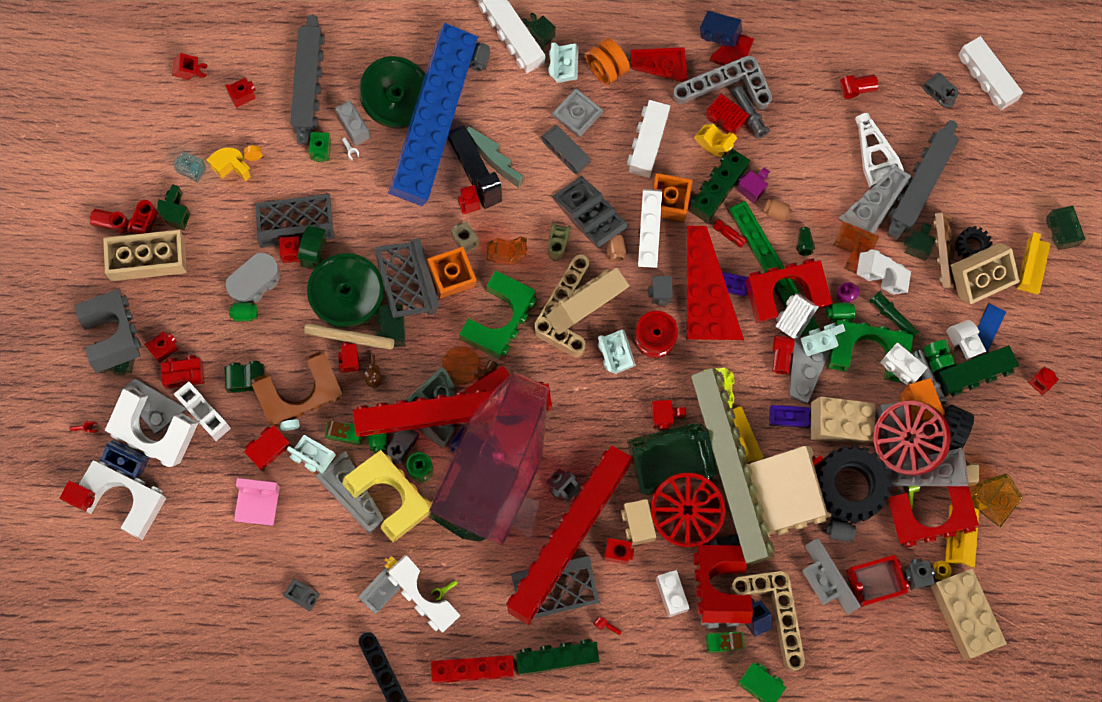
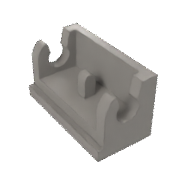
M387 568L358 596L375 615L401 588L399 585L395 587L387 578L390 576Z

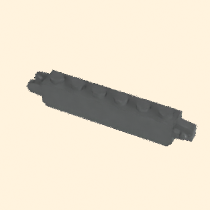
M313 14L308 16L306 26L298 29L290 124L292 130L296 133L298 145H309L311 132H315V128H318L316 111L320 109V101L317 100V96L321 94L319 78H322L323 71L322 67H320V61L324 60V51L321 49L322 45H325V34H322L318 17Z
M948 121L943 129L940 128L937 134L932 133L928 141L931 145L929 148L925 147L920 156L923 160L921 163H916L913 169L915 174L913 178L910 177L905 185L907 187L905 193L901 191L896 200L899 202L897 208L893 206L888 215L891 219L888 223L890 226L887 236L897 240L902 232L910 231L959 141L957 136L954 135L958 126L955 121Z

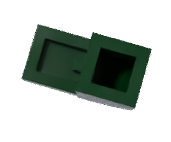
M172 184L170 190L166 192V201L158 199V211L167 225L185 231L191 213L187 207L179 205L183 192L179 186Z
M307 225L298 252V259L301 260L302 267L315 269L321 263V252L326 243V229Z

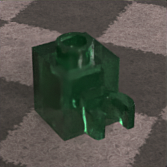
M531 13L530 17L533 21H528L525 18L524 25L530 28L531 35L537 44L543 48L555 38L556 27L544 15L537 20L536 14Z
M924 223L920 232L914 230L911 236L907 235L903 245L906 246L905 254L926 261L935 242V238L928 235L932 225Z

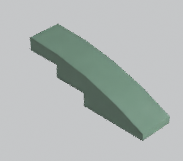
M468 126L467 131L479 154L503 178L519 188L523 183V175L511 168V159L500 153V145Z

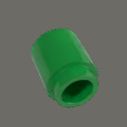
M252 302L233 303V307H229V316L233 318L234 322L253 321V319H258V306Z
M849 302L832 303L826 308V316L830 318L831 322L842 319H855V305Z
M386 433L367 436L370 451H374L375 454L380 450L382 452L386 451L389 446Z

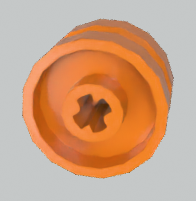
M605 38L598 43V47L594 46L585 53L589 68L604 85H610L617 80V76H622L630 70L629 61L625 53L611 38Z

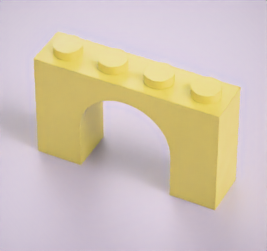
M380 450L346 475L342 484L354 498L371 486L379 483L389 484L398 490L402 498V507L383 521L381 526L382 531L394 543L426 518L432 508L428 499L422 497L418 493L417 487L405 478L404 472L400 468H396L391 457Z

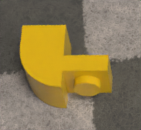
M705 124L694 139L712 155L722 157L725 152L733 148V143L737 137L733 133L723 134L714 124Z
M230 147L221 148L206 159L209 167L221 179L232 170L245 182L251 177L248 171L250 168L243 161L244 158L237 149Z

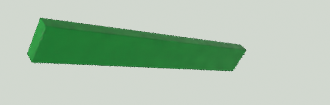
M743 201L729 208V213L742 235L747 239L746 242L764 273L768 272L767 269L778 267L779 270L784 269L785 267L747 202ZM789 278L778 280L774 286V290L785 309L788 306L786 302L789 297L800 294L792 279ZM813 316L802 332L801 337L809 334V331L819 328Z

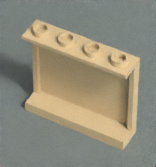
M803 446L749 464L752 470L751 480L756 485L758 494H756L757 500L763 507V520L767 522L769 527V538L774 533H777V535L786 534L789 532L788 529L794 527L796 530L808 527L807 523L810 522L815 524L825 522L826 518L831 516V513H827L811 458L814 455L812 447Z

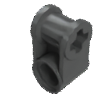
M936 72L923 84L924 91L942 107L949 108L954 105L955 99L958 97V89L941 73Z
M414 430L396 432L387 448V453L393 463L399 464L405 460L410 449L415 445L419 433ZM400 450V454L393 455V451L397 452Z

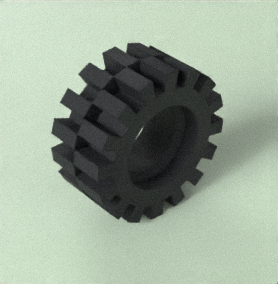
M973 226L972 229L971 227H968L966 230L964 229L955 242V245H957L955 249L956 251L959 250L958 256L963 255L962 259H965L991 247L993 244L990 241L991 236H987V231L983 233V228L981 227L978 230L977 226ZM969 239H976L980 243V249L976 251L970 249L967 241Z

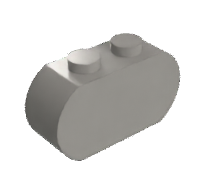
M256 253L226 280V290L235 303H256L267 290H272L280 279V270L275 259L266 253Z

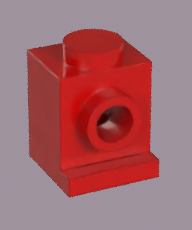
M246 77L233 84L225 85L236 108L256 99L254 91H256L252 81L248 82Z
M475 185L461 188L460 196L457 199L462 215L480 210V200Z
M164 331L150 342L144 344L159 363L178 350L175 345L177 340L171 333L166 334Z
M351 342L342 343L341 352H338L340 372L360 371L357 345Z
M1044 366L1028 383L1041 395H1044L1059 378L1056 377L1053 370Z

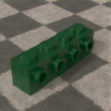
M731 149L729 153L725 152L720 159V166L713 168L709 175L711 176L709 181L705 180L699 189L701 192L698 196L695 194L690 200L689 204L691 207L689 212L708 223L747 170L751 160L734 149Z
M1010 345L940 371L935 377L937 382L941 384L940 388L944 396L951 395L953 398L961 395L965 389L969 388L971 391L980 387V384L983 382L990 384L998 380L997 377L1001 375L1008 377L1014 374V370L1019 364Z
M592 639L580 640V644L572 645V642L561 643L560 647L552 648V645L541 646L540 650L532 651V648L521 649L520 653L516 654L519 676L600 663L597 641L592 642Z

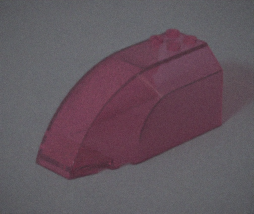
M515 371L497 387L470 416L428 504L430 512L487 540L501 545L504 544L542 459L549 387Z

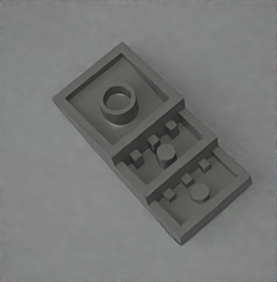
M582 176L552 196L562 211L597 248L628 227L626 221L615 212L614 207L603 198L602 193Z

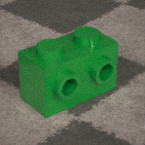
M758 662L757 664L751 663L737 682V685L760 702H777L787 688L783 685L784 681L776 675L773 677L766 672L767 668Z

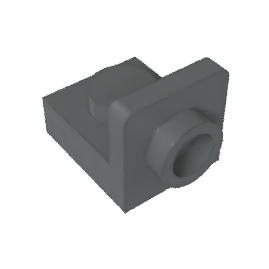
M293 578L283 596L310 611L316 604L320 594Z

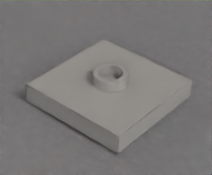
M576 88L552 112V116L580 138L603 114L604 110Z

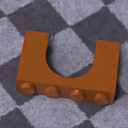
M324 350L305 357L314 377V387L312 392L302 400L289 401L283 398L276 390L269 373L251 380L253 389L270 426H279L280 422L290 417L298 418L304 414V411L309 409L311 411L317 410L322 407L321 404L328 401L333 403L343 395Z

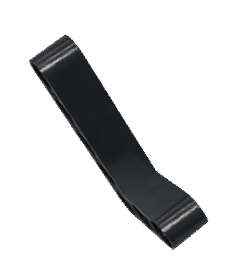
M461 125L450 130L448 139L471 185H475L483 208L487 209L502 202L500 180L495 172L489 174L466 127Z
M370 632L363 633L359 638V646L386 701L391 702V694L399 692L401 694L399 702H409L378 639ZM368 637L373 638L374 644L369 648L364 647V640ZM377 655L382 656V664L374 666L372 663L373 658ZM387 673L391 674L392 681L389 684H383L381 681L382 676Z

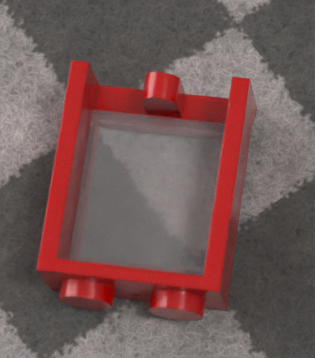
M896 555L856 565L846 570L853 595L860 604V608L909 593L908 581L906 578H903L901 572L902 564L896 558Z

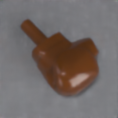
M370 355L371 365L367 366L368 370L365 372L364 377L369 387L377 388L381 384L382 376L379 366L375 365V355Z

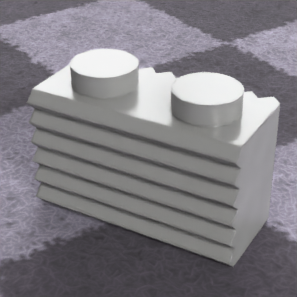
M351 100L336 107L337 118L355 146L370 139L369 129Z

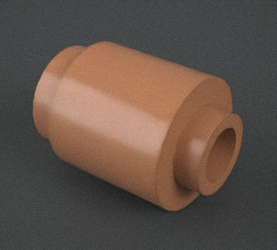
M768 199L763 213H766L768 217L784 222V219H789L792 210L789 209V204L776 199Z
M617 234L605 243L607 256L611 262L623 261L626 255L623 236Z

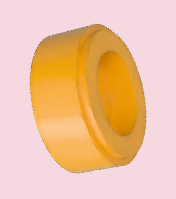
M256 145L247 146L243 150L244 158L248 161L259 160L263 156L261 147Z

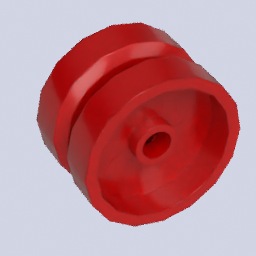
M655 310L647 312L640 318L636 326L634 341L637 349L643 355L650 358L666 356L675 346L678 336L677 323L671 315L664 311Z

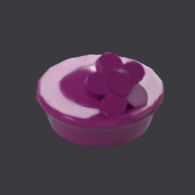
M845 282L839 286L837 298L841 302H851L858 297L860 289L852 282Z

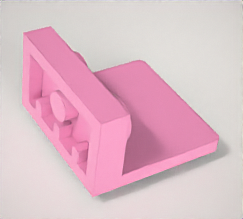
M237 478L236 487L239 489L234 520L242 523L273 526L280 491L279 485L275 482Z

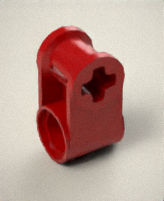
M141 200L138 202L127 226L128 233H151L158 213L150 201ZM146 208H151L148 213L143 214Z

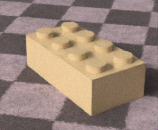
M181 230L103 238L105 274L110 281L187 273L185 237Z
M608 268L599 276L593 278L584 286L550 308L552 312L547 314L546 317L557 333L561 334L630 286L618 268L612 271Z
M973 569L939 581L931 586L964 661L1007 644Z

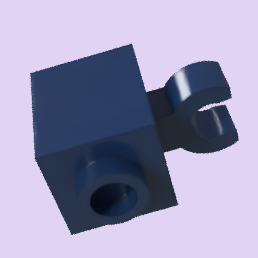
M752 598L753 614L751 623L744 624L753 636L756 637L772 629V614L761 600L755 603V600Z

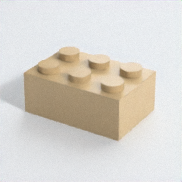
M1001 243L951 265L958 297L970 305L1020 282L1012 248Z
M819 397L811 402V440L866 446L874 442L875 403Z

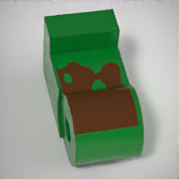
M328 421L324 438L360 445L362 436L356 437L354 424Z
M743 632L709 633L705 635L707 654L745 649Z

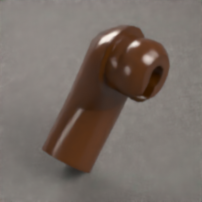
M489 360L483 370L477 367L473 376L477 377V380H481L495 370L497 363Z

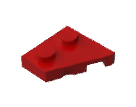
M740 34L735 47L722 45L710 56L709 61L724 66L748 56L754 38Z

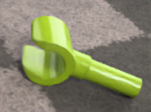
M906 486L912 509L914 493L920 491V486Z
M454 580L441 589H433L431 594L439 591L440 597L435 600L440 601L444 598V594L458 583Z

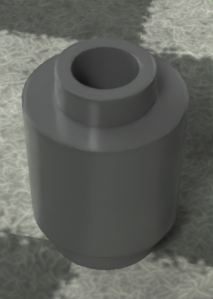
M477 43L470 62V66L474 71L480 72L487 68L491 53L490 47L487 44Z
M832 519L831 523H827L825 533L828 534L829 539L844 542L854 541L856 526L850 522Z

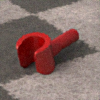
M85 421L83 425L70 426L69 430H84L88 433H97L98 430H92V426L98 423Z
M598 617L593 622L600 631L606 627L618 635L622 632L608 623L604 617Z

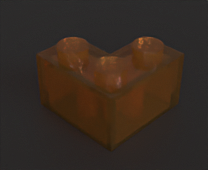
M843 222L833 246L850 252L844 269L857 274L860 253L874 249L879 236Z

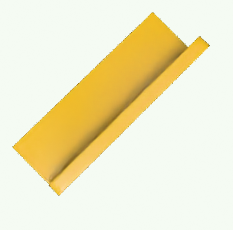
M1033 232L1027 240L1019 275L1020 282L1017 284L1016 289L1038 295L1041 290L1050 243L1041 241V234Z
M740 406L733 409L735 419L733 420L741 434L739 440L746 450V463L750 464L763 460L764 456L743 408Z
M950 505L949 518L952 513V505ZM975 508L976 516L979 521V510ZM978 528L973 533L964 534V531L956 533L955 537L947 538L945 562L975 567Z

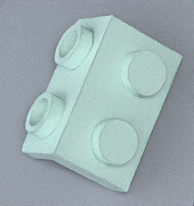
M556 42L551 43L549 51L551 62L548 70L549 75L557 83L577 80L579 46L576 43L558 46Z
M835 323L824 326L823 331H820V328L809 331L808 336L801 338L806 355L810 356L838 347L835 335L845 331L844 325L835 326Z
M619 330L607 336H598V348L604 355L605 360H603L607 371L617 374L636 366L624 330Z
M303 435L294 449L291 447L287 448L293 461L298 464L300 462L305 463V467L313 473L318 471L323 474L336 456L333 451L306 435Z

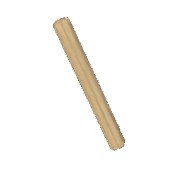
M306 324L304 327V333L307 335L388 350L394 347V340L391 338L314 324Z

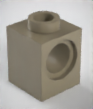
M467 221L463 224L458 223L452 228L451 237L458 248L464 247L467 253L479 246V239ZM462 234H467L469 237L467 239H461L459 236Z

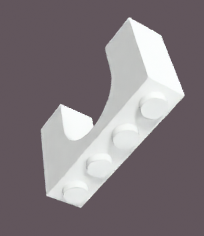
M133 387L124 388L105 431L109 432L111 437L127 442L129 447L144 451L146 456L161 460V463L165 466L173 467L180 464L199 422L182 413L175 415L164 438L160 441L151 440L144 435L139 425L140 413L148 395Z
M93 460L79 483L80 486L95 493L94 503L86 512L92 514L101 496L108 489L116 486L127 487L133 495V506L121 529L143 540L166 500L162 495L163 491L154 486L150 489L144 486V481L138 478L132 480L127 477L128 474L120 470L114 471L110 469V464H105L101 461L98 463Z

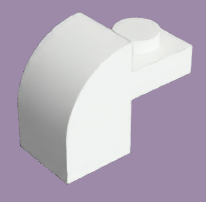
M971 320L963 321L946 330L954 348L960 346L966 360L986 352L978 336L980 331Z

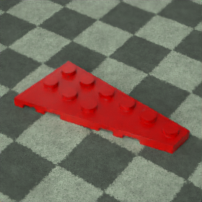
M687 226L686 340H744L707 226Z

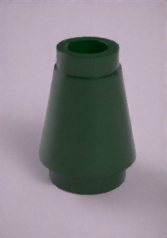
M801 227L799 229L796 250L801 256L812 255L813 250H815L809 227Z

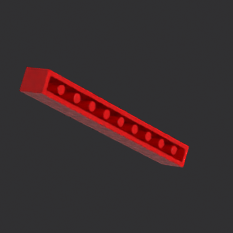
M535 382L532 386L518 384L510 389L497 387L494 388V391L488 392L481 389L474 391L473 394L459 392L455 396L450 397L438 395L435 399L421 397L413 402L400 400L396 404L391 405L379 403L376 407L362 405L353 410L356 437L551 411L552 401L549 383Z
M612 445L608 451L605 450L603 452L600 464L598 466L595 465L590 473L591 478L581 486V493L578 498L574 497L570 504L571 509L568 513L562 515L560 526L551 532L549 543L547 546H542L539 552L540 557L536 562L533 561L528 569L529 574L526 578L520 580L517 586L518 591L515 595L512 594L509 597L506 605H508L507 609L510 615L530 625L631 466V455Z

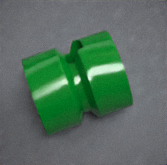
M939 340L923 348L926 358L930 359L929 366L933 374L956 366L953 355L948 353L950 348L947 340Z
M413 453L407 460V469L414 481L423 483L432 477L434 468L431 458L426 453Z

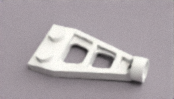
M869 113L857 116L855 121L859 129L863 172L869 187H874L894 166L903 171L904 169L899 157L870 118ZM874 134L879 144L869 147L866 136ZM881 150L887 157L888 162L873 165L871 153Z

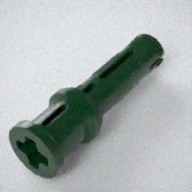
M881 290L869 300L870 304L873 303L880 310L881 315L888 316L901 330L912 334L913 338L920 332L894 308V303L883 296Z

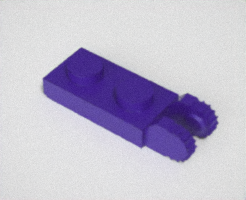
M770 405L769 426L811 428V421H809L811 409L809 407Z

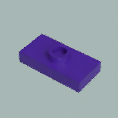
M722 272L729 294L745 297L747 293L745 279L748 277Z

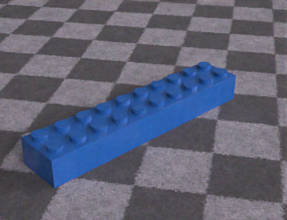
M444 23L440 28L388 194L423 206L428 201L478 36L447 23Z

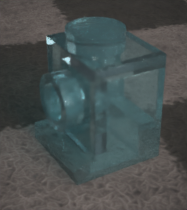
M182 152L176 158L174 168L177 173L198 183L206 169V165L202 159Z

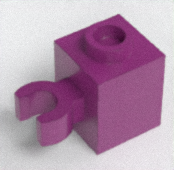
M764 167L758 175L752 171L747 175L743 174L737 182L739 183L737 191L754 204L766 191L768 183L765 180L769 176L770 171Z

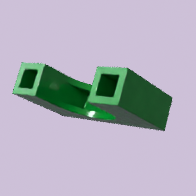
M495 270L487 284V292L504 300L511 306L513 310L512 319L504 327L491 329L468 318L459 337L461 341L501 360L502 356L508 354L511 340L517 338L520 331L518 327L527 320L529 315L527 311L530 307H534L537 298L536 290Z
M848 319L837 320L835 326L843 324L845 331L835 335L838 347L830 349L827 368L846 372L850 367L853 345L860 340L877 342L882 346L886 355L897 342L911 353L913 335L908 334L904 330L892 331L883 326L871 327L868 323L856 324L851 323ZM885 368L884 380L903 383L896 375Z

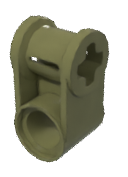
M554 222L552 223L548 244V256L552 260L558 261L563 258L571 226L564 227L556 225ZM558 247V248H560L561 250H560V251H553L552 248Z

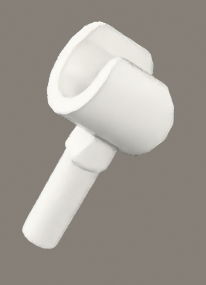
M343 138L342 141L348 150V158L353 161L350 156L351 153H356L359 158L358 150L352 148L348 140Z

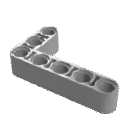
M746 56L676 85L672 95L676 103L683 104L743 79L756 108L766 109L772 100V94L757 60L753 56ZM745 63L751 64L752 67H753V69H751V70L746 69V68L744 67V64H745ZM727 71H735L736 76H729ZM717 77L719 83L711 82L710 78ZM751 80L759 81L760 85H752ZM698 83L703 89L696 90L693 85ZM677 91H684L686 96L679 97ZM759 96H764V97H766L767 102H766V103L760 102L759 99H758V97H759Z

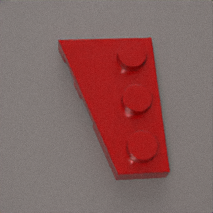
M685 47L630 50L632 70L680 82L688 80Z

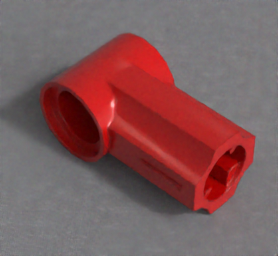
M875 74L862 77L849 75L839 80L845 99H852L859 94L878 90V79Z
M95 208L91 211L90 224L92 226L116 230L120 234L127 232L129 220L122 212H109ZM123 220L121 224L117 225L118 221Z
M775 335L773 341L774 360L772 372L782 375L789 374L795 338Z

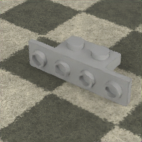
M816 538L808 543L805 548L815 563L802 570L821 603L825 605L837 598L847 615L860 608L856 597L820 540Z

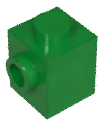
M311 132L309 145L311 160L315 162L330 161V134Z

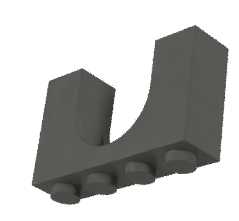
M119 289L74 305L78 320L84 330L107 322L119 323L117 331L110 338L85 347L88 361L95 373L141 357L139 349L142 348L138 337H135L137 329L134 323H131L133 315L130 309H127V306H130L126 295L122 296Z

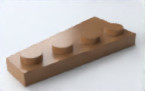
M936 213L933 225L934 229L937 230L938 237L935 238L937 249L939 248L940 255L937 257L938 266L941 267L942 273L939 276V281L943 289H956L951 265L954 264L951 263V259L954 257V249L950 244V240L953 238V230L949 226V223L953 222L952 216L945 213Z

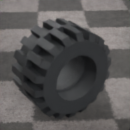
M950 405L944 411V417L951 433L949 450L963 449L974 424V414L957 406ZM943 436L931 440L930 443L942 448Z

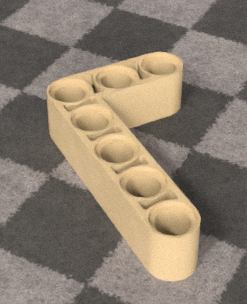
M577 255L573 258L535 322V334L538 338L573 357L583 355L585 351L584 338L567 329L561 333L565 338L560 341L557 340L555 336L558 333L546 315L550 308L561 300L557 297L559 294L569 296L581 285L589 270V259L585 255ZM583 263L585 267L578 268L576 264ZM572 278L576 280V282L574 284H569L567 282V279ZM545 325L548 327V330L540 331L538 327ZM578 343L581 345V348L575 350L572 348V344Z
M783 571L736 578L730 585L732 594L754 596L771 593L784 667L790 672L801 669L804 666L805 659L789 576ZM775 577L782 578L784 585H776ZM755 581H763L764 589H758ZM738 582L742 583L745 586V591H737L735 584ZM785 597L788 602L787 606H781L778 598ZM784 616L790 618V626H785L782 623ZM787 636L794 639L795 645L793 647L786 644ZM791 656L798 659L799 664L797 667L791 666L789 662Z

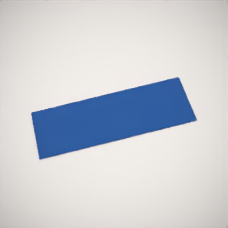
M990 303L978 326L980 331L978 336L986 353L1006 314V311Z

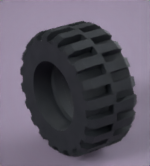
M851 445L850 448L843 446L838 450L830 452L818 465L816 475L826 510L831 513L830 518L834 520L839 518L840 521H851L852 524L870 519L885 506L891 494L889 489L892 488V481L888 480L891 474L889 470L885 471L884 467L886 464L883 460L880 462L877 459L879 455L875 452L870 454L868 453V448L858 449L857 445ZM843 468H853L861 472L869 485V493L866 498L859 502H854L842 497L835 487L834 478L836 473Z

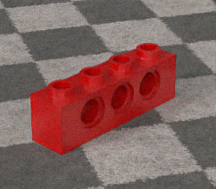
M513 655L431 661L432 683L514 678Z

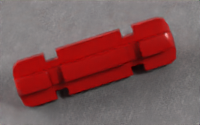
M718 219L714 223L713 228L718 232L721 231V234L730 241H735L738 247L742 248L745 245L747 239L742 235L739 236V233L729 225H724L722 220Z

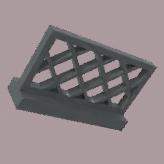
M330 194L255 203L256 234L260 248L280 245V237L299 236L301 241L307 225L301 226L298 224L303 218L310 221L308 224L310 226L326 229V239L335 238ZM327 200V205L323 209L316 206L319 201ZM306 203L309 206L303 212L297 208L300 204ZM287 205L290 207L285 214L279 211L282 206ZM263 208L272 210L266 217L260 213V209ZM312 208L319 212L314 218L307 215ZM293 211L300 214L295 221L288 217ZM275 213L281 216L277 223L270 220ZM324 215L328 218L329 223L320 224L317 220ZM285 220L291 223L288 228L280 227ZM266 222L273 226L270 230L262 231L261 228Z
M420 238L412 239V242L375 247V255L393 318L421 313L435 314L439 308V302ZM408 248L409 256L407 259L398 254L400 249ZM387 251L393 256L387 261L382 258L381 252ZM394 257L404 262L401 268L391 263ZM406 264L414 269L412 276L402 270ZM388 267L397 272L394 278L386 274ZM399 274L409 279L406 285L396 280ZM411 281L418 285L419 290L417 293L407 287ZM392 284L402 289L399 295L391 291L390 287ZM404 291L414 296L410 303L401 298ZM416 298L423 302V308H417L412 304ZM399 301L406 305L407 308L403 311H397L395 304Z
M590 556L570 560L562 573L571 577L568 585L564 588L558 583L555 584L564 590L560 598L557 600L548 595L549 598L557 603L552 610L548 611L540 607L543 612L537 613L534 618L600 603ZM528 569L511 573L515 594L518 591L517 586L520 580L526 578L529 574ZM588 569L589 578L585 583L575 578L579 570ZM576 571L573 576L569 574L570 572ZM573 580L584 585L578 595L568 590ZM585 587L593 591L594 600L585 601L580 598ZM566 591L576 597L572 605L569 606L560 602ZM578 599L582 601V603L576 604ZM558 604L564 606V607L556 608V607L558 606Z

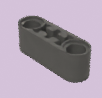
M554 125L541 136L543 143L574 174H578L591 163L588 155L559 126Z

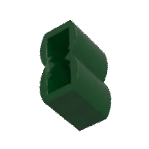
M250 361L246 365L235 362L225 366V389L227 393L254 391L251 380L265 374L264 364L259 361Z

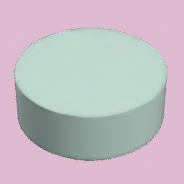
M297 419L280 422V430L282 431L295 430L300 427L299 420Z

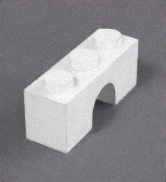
M871 249L868 252L860 253L857 275L868 281L882 279L881 288L894 295L908 293L911 271L904 268L902 264L892 261V258L882 255L880 251Z
M187 382L174 393L176 398L215 441L231 429L190 382Z

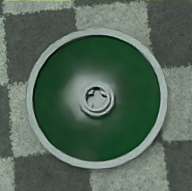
M398 56L383 57L371 63L363 73L359 83V98L366 113L374 121L385 127L393 129L408 128L425 76L424 71L414 62Z
M351 253L336 254L326 258L315 267L308 280L307 297L313 312L323 322L334 327L351 328L367 322L377 313L384 297V284L380 272L368 259Z

